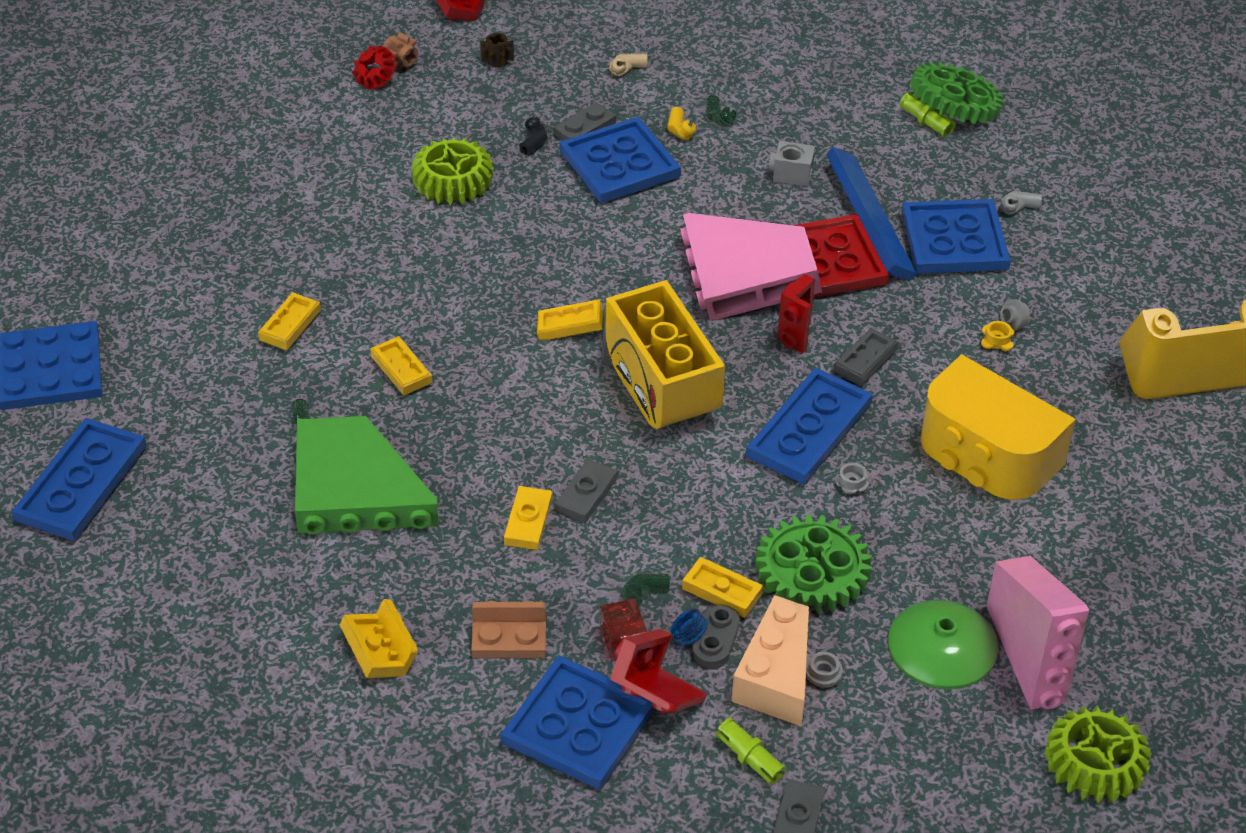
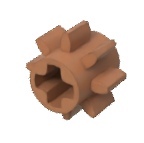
M401 32L397 36H390L383 45V47L393 53L396 67L399 69L404 68V66H412L418 58V49L414 47L417 41Z

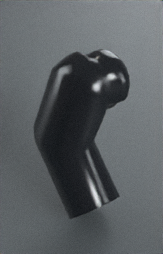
M536 116L526 120L525 127L528 129V138L519 144L520 151L528 156L547 140L545 126L541 124L540 119Z

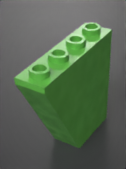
M366 416L297 419L295 515L298 533L316 535L322 532L333 531L352 533L357 530L379 529L388 531L393 528L414 527L424 529L428 526H439L437 498Z

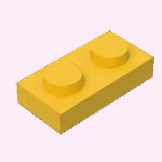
M703 557L696 561L682 580L683 590L715 605L731 607L743 618L747 617L763 592V585Z

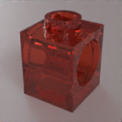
M636 599L600 606V629L610 659L613 661L616 660V649L624 638L645 633L647 630Z

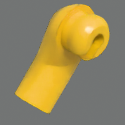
M673 107L669 114L668 131L681 140L691 139L696 132V125L693 123L689 126L690 120L683 121L684 110L680 107Z

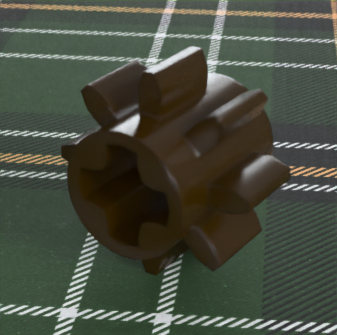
M502 33L488 35L486 41L480 42L481 61H487L490 67H503L508 63V60L514 61V41H508L507 36Z

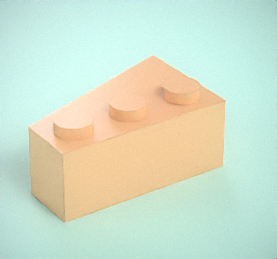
M774 595L733 676L732 702L802 727L805 701L808 606Z

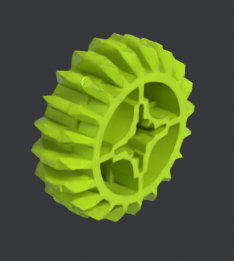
M455 136L452 140L442 138L441 142L431 141L430 146H422L421 152L415 153L413 165L411 166L413 183L415 188L419 190V194L426 195L428 201L436 198L438 205L444 200H447L450 206L453 201L457 200L463 205L466 198L475 201L476 195L484 196L485 189H490L492 177L494 176L492 159L490 154L486 152L485 147H479L477 142L468 143L467 138L461 141L456 140Z
M1083 705L1077 714L1068 710L1067 714L1064 715V719L1058 718L1051 732L1048 733L1046 741L1048 744L1045 749V759L1048 760V772L1056 773V784L1067 782L1068 794L1076 789L1080 790L1082 801L1088 797V794H1092L1097 804H1099L1103 800L1104 795H1107V798L1114 804L1119 798V794L1127 799L1133 790H1138L1143 783L1144 777L1148 774L1151 749L1147 747V736L1140 735L1139 724L1128 725V715L1121 718L1115 716L1113 708L1108 713L1101 712L1098 705L1092 712H1089ZM1082 738L1083 741L1078 742L1077 746L1069 747L1070 743ZM1121 760L1127 761L1125 765L1115 769L1113 766L1117 765Z

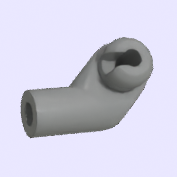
M1012 191L1003 197L1000 202V208L1008 215H1013L1025 207L1040 209L1042 194Z

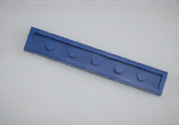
M832 147L827 153V158L887 272L904 280H912L917 272L857 159L852 154Z

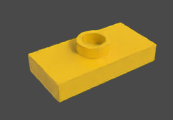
M292 292L259 330V340L288 350L321 311L320 302Z
M600 299L538 311L537 335L539 340H549L602 330L603 306Z
M399 336L370 348L371 357L403 396L432 383V374Z
M518 486L504 534V545L539 550L553 499V491Z

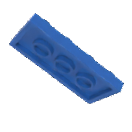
M815 367L746 447V457L805 485L872 404L873 394Z
M85 418L11 511L13 520L75 541L146 448L145 436Z

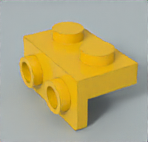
M383 599L377 613L346 614L341 620L340 627L366 678L399 677L407 674L418 649L391 599Z

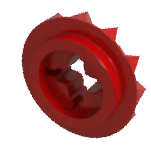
M369 45L368 50L365 52L360 51L359 59L353 61L355 69L352 71V74L357 84L364 85L366 89H378L392 78L396 67L395 57L390 50L382 45L378 47ZM375 62L381 67L372 68L371 71L367 68L369 64L372 65Z

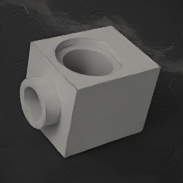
M779 141L777 152H771L769 160V170L774 171L773 182L809 187L815 146Z

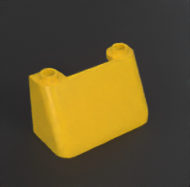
M1246 299L1242 302L1239 309L1240 321L1230 322L1226 325L1182 331L1178 319L1171 311L1165 308L1142 310L1119 340L1133 392L1138 397L1144 399H1155L1246 386Z

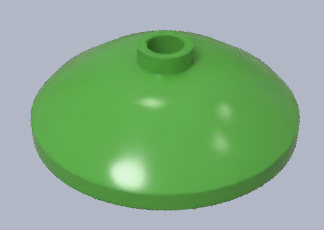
M928 600L913 604L904 609L894 619L889 630L888 647L894 663L909 678L928 687L946 690L969 687L984 679L991 672L997 660L998 640L990 623L977 611L957 602Z

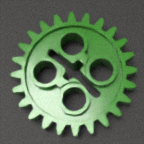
M929 62L928 66L921 64L920 67H916L910 81V90L915 92L914 97L921 98L920 103L929 104L928 109L939 110V115H949L952 120L958 117L963 123H965L966 119L973 124H976L977 120L983 124L987 120L992 122L994 118H998L1004 100H1002L1003 95L998 93L999 88L992 87V82L983 81L984 76H976L973 70L966 71L962 66L957 69L951 63L948 66L941 62H938L937 65Z
M810 514L806 515L805 522H800L796 516H792L791 525L781 520L779 521L778 530L770 527L768 529V537H761L760 547H757L755 571L759 572L758 582L765 583L766 593L776 591V596L808 607L814 606L817 614L821 613L822 606L825 605L832 612H835L837 602L844 607H848L849 597L858 600L860 590H866L867 581L870 580L872 555L867 554L868 544H860L861 534L850 536L851 526L847 525L842 529L838 528V519L828 524L825 523L824 515L820 516L818 522L813 521Z

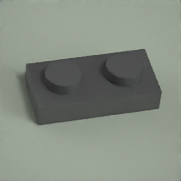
M595 102L554 126L553 135L564 141L616 123V115Z

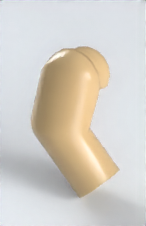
M647 53L619 54L610 63V71L615 76H623L632 68H647Z

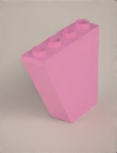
M693 213L683 214L686 227L680 228L684 245H691V248L685 250L689 266H696V269L691 270L695 289L702 288L701 291L696 292L700 310L707 309L710 320L721 319L779 304L781 293L784 292L787 285L795 282L804 273L815 279L814 294L822 292L817 267L804 227Z
M1031 556L996 561L986 607L1030 709L1041 707L1045 709L1056 708L1066 703L1089 609L1080 598Z

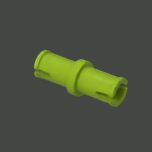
M911 91L902 97L899 104L900 108L905 109L918 118V123L921 125H928L944 138L947 134L949 135L954 131L955 121L950 120L945 115H939L937 109H928L929 104L920 103L921 99L914 97V93Z
M733 718L726 719L718 727L719 730L716 731L715 736L721 739L738 755V761L744 766L750 765L770 786L774 785L784 776L783 773L787 771V767L781 764L764 748V742L758 737L752 738Z

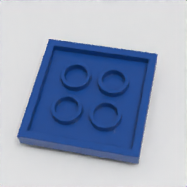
M639 116L559 142L560 153L600 203L681 177L680 165Z
M994 199L902 202L901 213L917 274L1009 270L1011 260Z
M97 321L0 333L1 410L103 397Z
M558 655L502 731L501 743L601 790L655 711V708L652 706L653 702L646 698L625 693L621 689L622 686L610 680V678Z

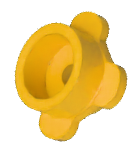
M993 321L982 328V333L985 336L981 341V345L984 348L1002 349L1003 351L1013 349L1014 344L1011 338L1014 336V330L1009 324L1003 321Z

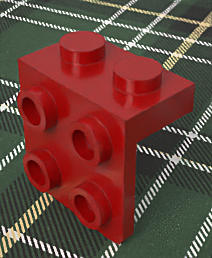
M656 629L624 638L616 649V663L610 680L622 686L621 689L625 693L637 697L642 696L653 702L652 706L655 709L669 714L705 701L707 696L705 691L661 669L672 634L662 629Z

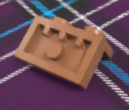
M486 601L472 603V658H546L545 602Z

